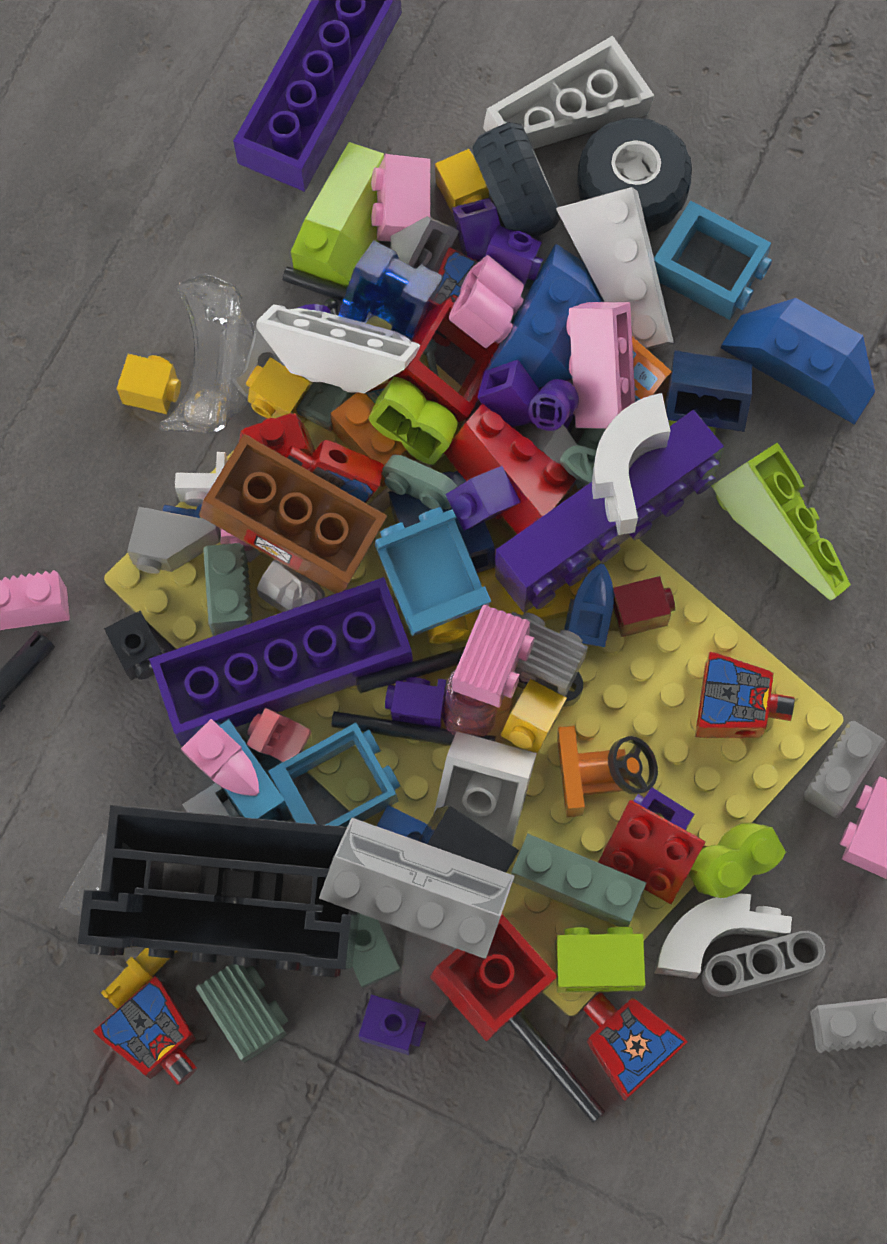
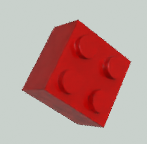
M501 914L486 959L456 949L436 966L430 976L486 1042L546 990L558 977L503 914Z

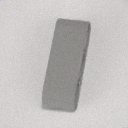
M799 931L720 953L712 957L703 968L701 975L702 985L711 995L726 997L805 975L813 971L823 961L826 953L825 944L816 933ZM794 944H807L813 951L812 962L803 963L796 959L793 953ZM756 954L768 956L773 963L772 973L761 974L756 971L752 962L753 956ZM717 965H723L730 969L733 974L732 984L728 986L717 984L712 977V968Z

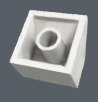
M457 731L446 757L434 812L439 807L450 805L512 845L537 753Z

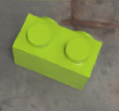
M575 927L564 929V935H557L555 940L556 975L558 976L556 978L557 993L642 991L644 989L643 934H633V928L631 927L607 928V934H590L589 928Z

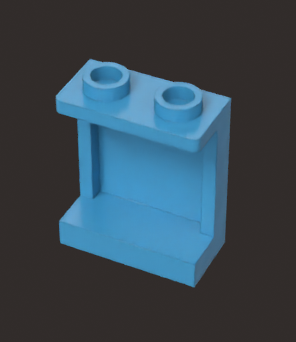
M441 507L429 510L418 516L419 523L407 528L404 527L403 523L392 525L380 531L382 538L375 540L376 550L412 637L477 611L483 605L489 606L491 603L486 587L481 585L459 532L453 509L444 513Z

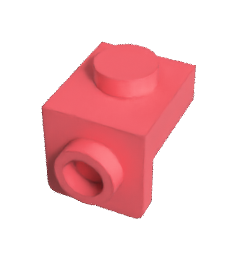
M265 708L263 713H258L250 723L247 735L250 738L246 745L260 753L271 755L285 762L302 752L311 735V730L276 711Z

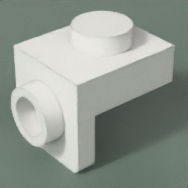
M217 452L216 473H176L175 490L180 502H185L187 505L198 507L203 503L204 498L228 461L225 452Z

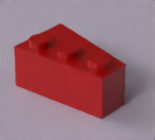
M483 403L466 421L451 441L448 449L444 452L445 456L466 481L503 466L521 502L496 518L498 520L504 517L517 534L554 509L576 481V478L569 474L561 464L553 461L537 448L530 439L522 436L506 423L499 414L491 411Z

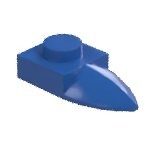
M599 564L590 571L578 588L575 599H570L564 630L578 635L582 639L583 644L605 647L614 604L613 585L604 564Z

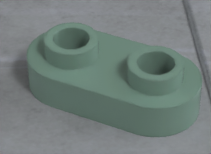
M392 455L382 469V475L385 478L386 486L390 490L401 495L409 494L421 500L430 509L438 507L442 509L451 508L445 494L455 489L457 485L449 477L401 455Z

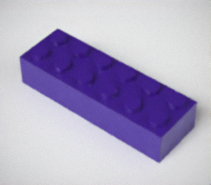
M311 0L233 140L239 165L304 192L306 191L402 13L401 0Z
M692 410L670 426L667 447L646 452L629 469V479L638 516L635 532L618 535L616 522H609L607 519L605 497L593 499L591 482L497 548L495 577L524 613L532 607H535L537 610L541 609L555 597L554 591L566 583L569 586L576 584L586 576L589 566L598 560L604 563L615 556L620 550L619 545L630 537L633 540L642 537L651 529L653 525L651 522L662 514L665 517L671 516L683 506V499L694 491L697 494H701L711 487L716 481L715 475L721 466L719 462L724 449L723 444L697 413Z
M382 577L158 655L149 660L174 734L180 745L184 746L210 719L214 722H220V724L230 720L234 727H238L252 722L253 718L258 713L262 714L265 708L281 712L356 685L357 677L412 662L413 657L386 580Z

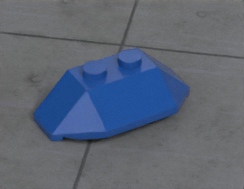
M557 244L553 246L511 322L513 324L511 332L499 344L486 370L518 359L538 388L544 387L547 382L553 379L565 381L573 379L569 371V360L572 355L571 337L567 332L569 308L586 302H604L582 260Z
M797 298L741 315L721 345V349L742 361L752 362V367L854 425L875 393L863 335Z

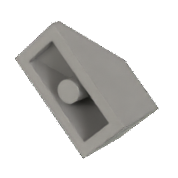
M139 507L127 552L133 565H136V568L143 572L158 574L160 570L173 572L202 554L204 547L218 544L220 542V528L202 518Z

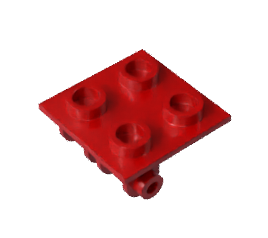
M630 800L598 863L646 882L644 890L672 905L706 841Z

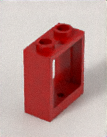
M447 299L428 312L411 342L420 344L414 359L404 370L389 378L388 381L390 382L393 377H399L411 382L423 393L426 400L436 402L447 408L459 423L468 418L478 401L483 373L500 343L495 341L487 348H484L451 322L449 315L454 303ZM436 330H439L476 361L458 392L419 361Z

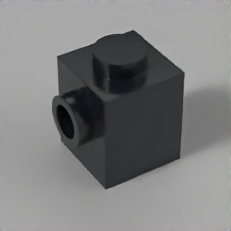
M141 610L104 628L130 681L136 678L143 680L155 675L149 659L161 655L162 652Z

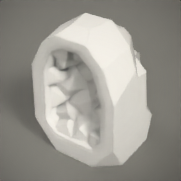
M277 560L272 561L257 587L259 597L281 612L325 598L323 589L316 582Z

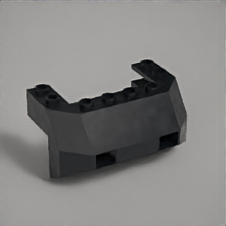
M110 805L101 890H84L78 944L90 945L89 954L124 955L125 948L143 947L149 948L148 956L174 959L175 951L191 952L192 961L216 963L217 955L234 956V965L259 967L260 959L276 960V969L301 971L302 966H312L311 975L324 977L341 976V969L352 968L360 913L319 899L347 827ZM164 864L201 866L199 893L162 890ZM284 874L313 877L311 904L281 901Z

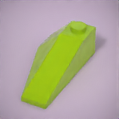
M351 142L347 144L307 214L292 247L291 257L294 269L365 294L367 293L379 264L377 226H372L371 222L373 204L377 203V191H373L371 185L372 173L375 167L379 168L384 158V153Z
M778 442L711 486L716 493L719 505L729 512L733 520L830 601L850 586V582L832 544L827 539L820 537L816 523L820 518L815 508L808 509L799 492L805 486Z

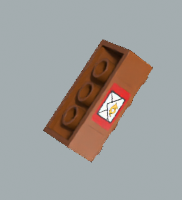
M245 434L240 439L204 498L199 514L201 518L335 594L346 590L387 517L384 513Z

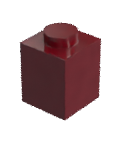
M660 576L613 587V611L621 637L668 626L671 612L675 611V602L671 589L663 587Z

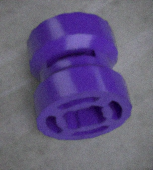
M553 379L547 382L529 404L528 411L532 422L538 428L545 431L559 429L578 407L579 397L575 387L562 379Z

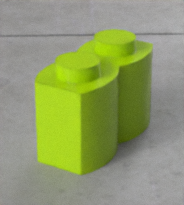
M393 377L381 392L368 417L377 431L392 440L401 441L404 448L413 457L431 465H434L448 449L459 424L455 416L447 408L436 402L426 400L423 393L414 384L399 377Z
M742 823L726 832L718 845L703 848L694 862L689 876L698 892L717 898H727L740 892L749 883L753 875L763 874L773 869L783 859L786 851L773 827L755 823Z

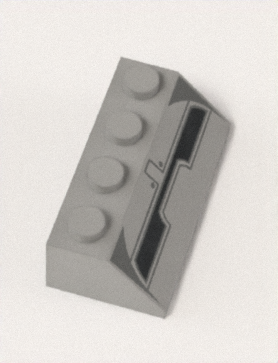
M351 818L333 858L319 899L486 959L515 876Z

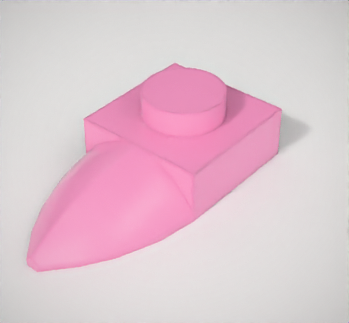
M212 719L181 748L183 753L222 788L241 795L257 796L259 794L257 774L250 759L244 753L241 746Z

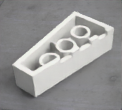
M611 36L487 108L483 129L487 132L507 122L522 124L533 149L599 130L602 126L610 122L622 120V118L646 116L654 99V94L618 42Z
M630 187L556 208L604 302H630L632 336L647 350L674 343L638 191Z

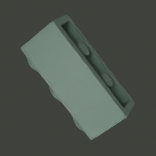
M527 834L511 872V875L515 876L513 883L618 927H629L646 885L644 881L530 834Z

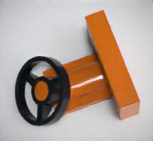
M575 726L558 727L557 744L566 817L583 816L585 808L583 795L620 791L637 795L649 791L656 783L658 776L657 761L651 748L642 739L627 736L617 740L610 750L578 753ZM624 742L634 744L628 754L625 753V749H619ZM641 750L649 765L647 783H645L641 775L643 770L642 762L639 758ZM629 781L635 784L638 788L630 786Z

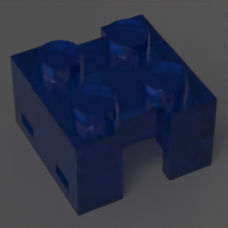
M373 240L353 270L338 316L366 323L371 314H374L393 324L392 331L398 332L412 341L426 315L431 310L443 276L423 265L415 269L400 261L394 250Z

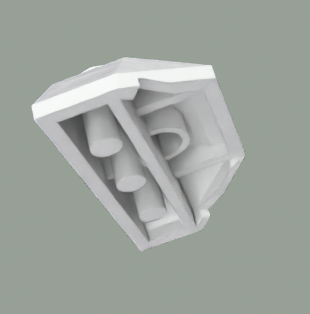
M273 304L257 320L256 324L258 331L290 373L303 376L311 382H324L335 385L350 393L359 392L364 394L401 372L414 359L420 348V344L411 342L407 337L392 330L321 311L301 308L288 310L285 306Z

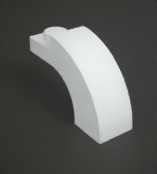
M662 393L640 399L622 410L608 425L598 444L592 476L593 499L605 497L607 519L609 522H616L618 535L635 532L638 520L629 479L630 467L641 455L654 449L667 447L670 427Z
M735 894L727 898L715 897L689 910L674 925L661 947L654 973L696 979L701 972L704 952L715 940L732 934L773 939L791 933L792 917L781 915V909L767 906L756 907V912L749 911L751 894Z

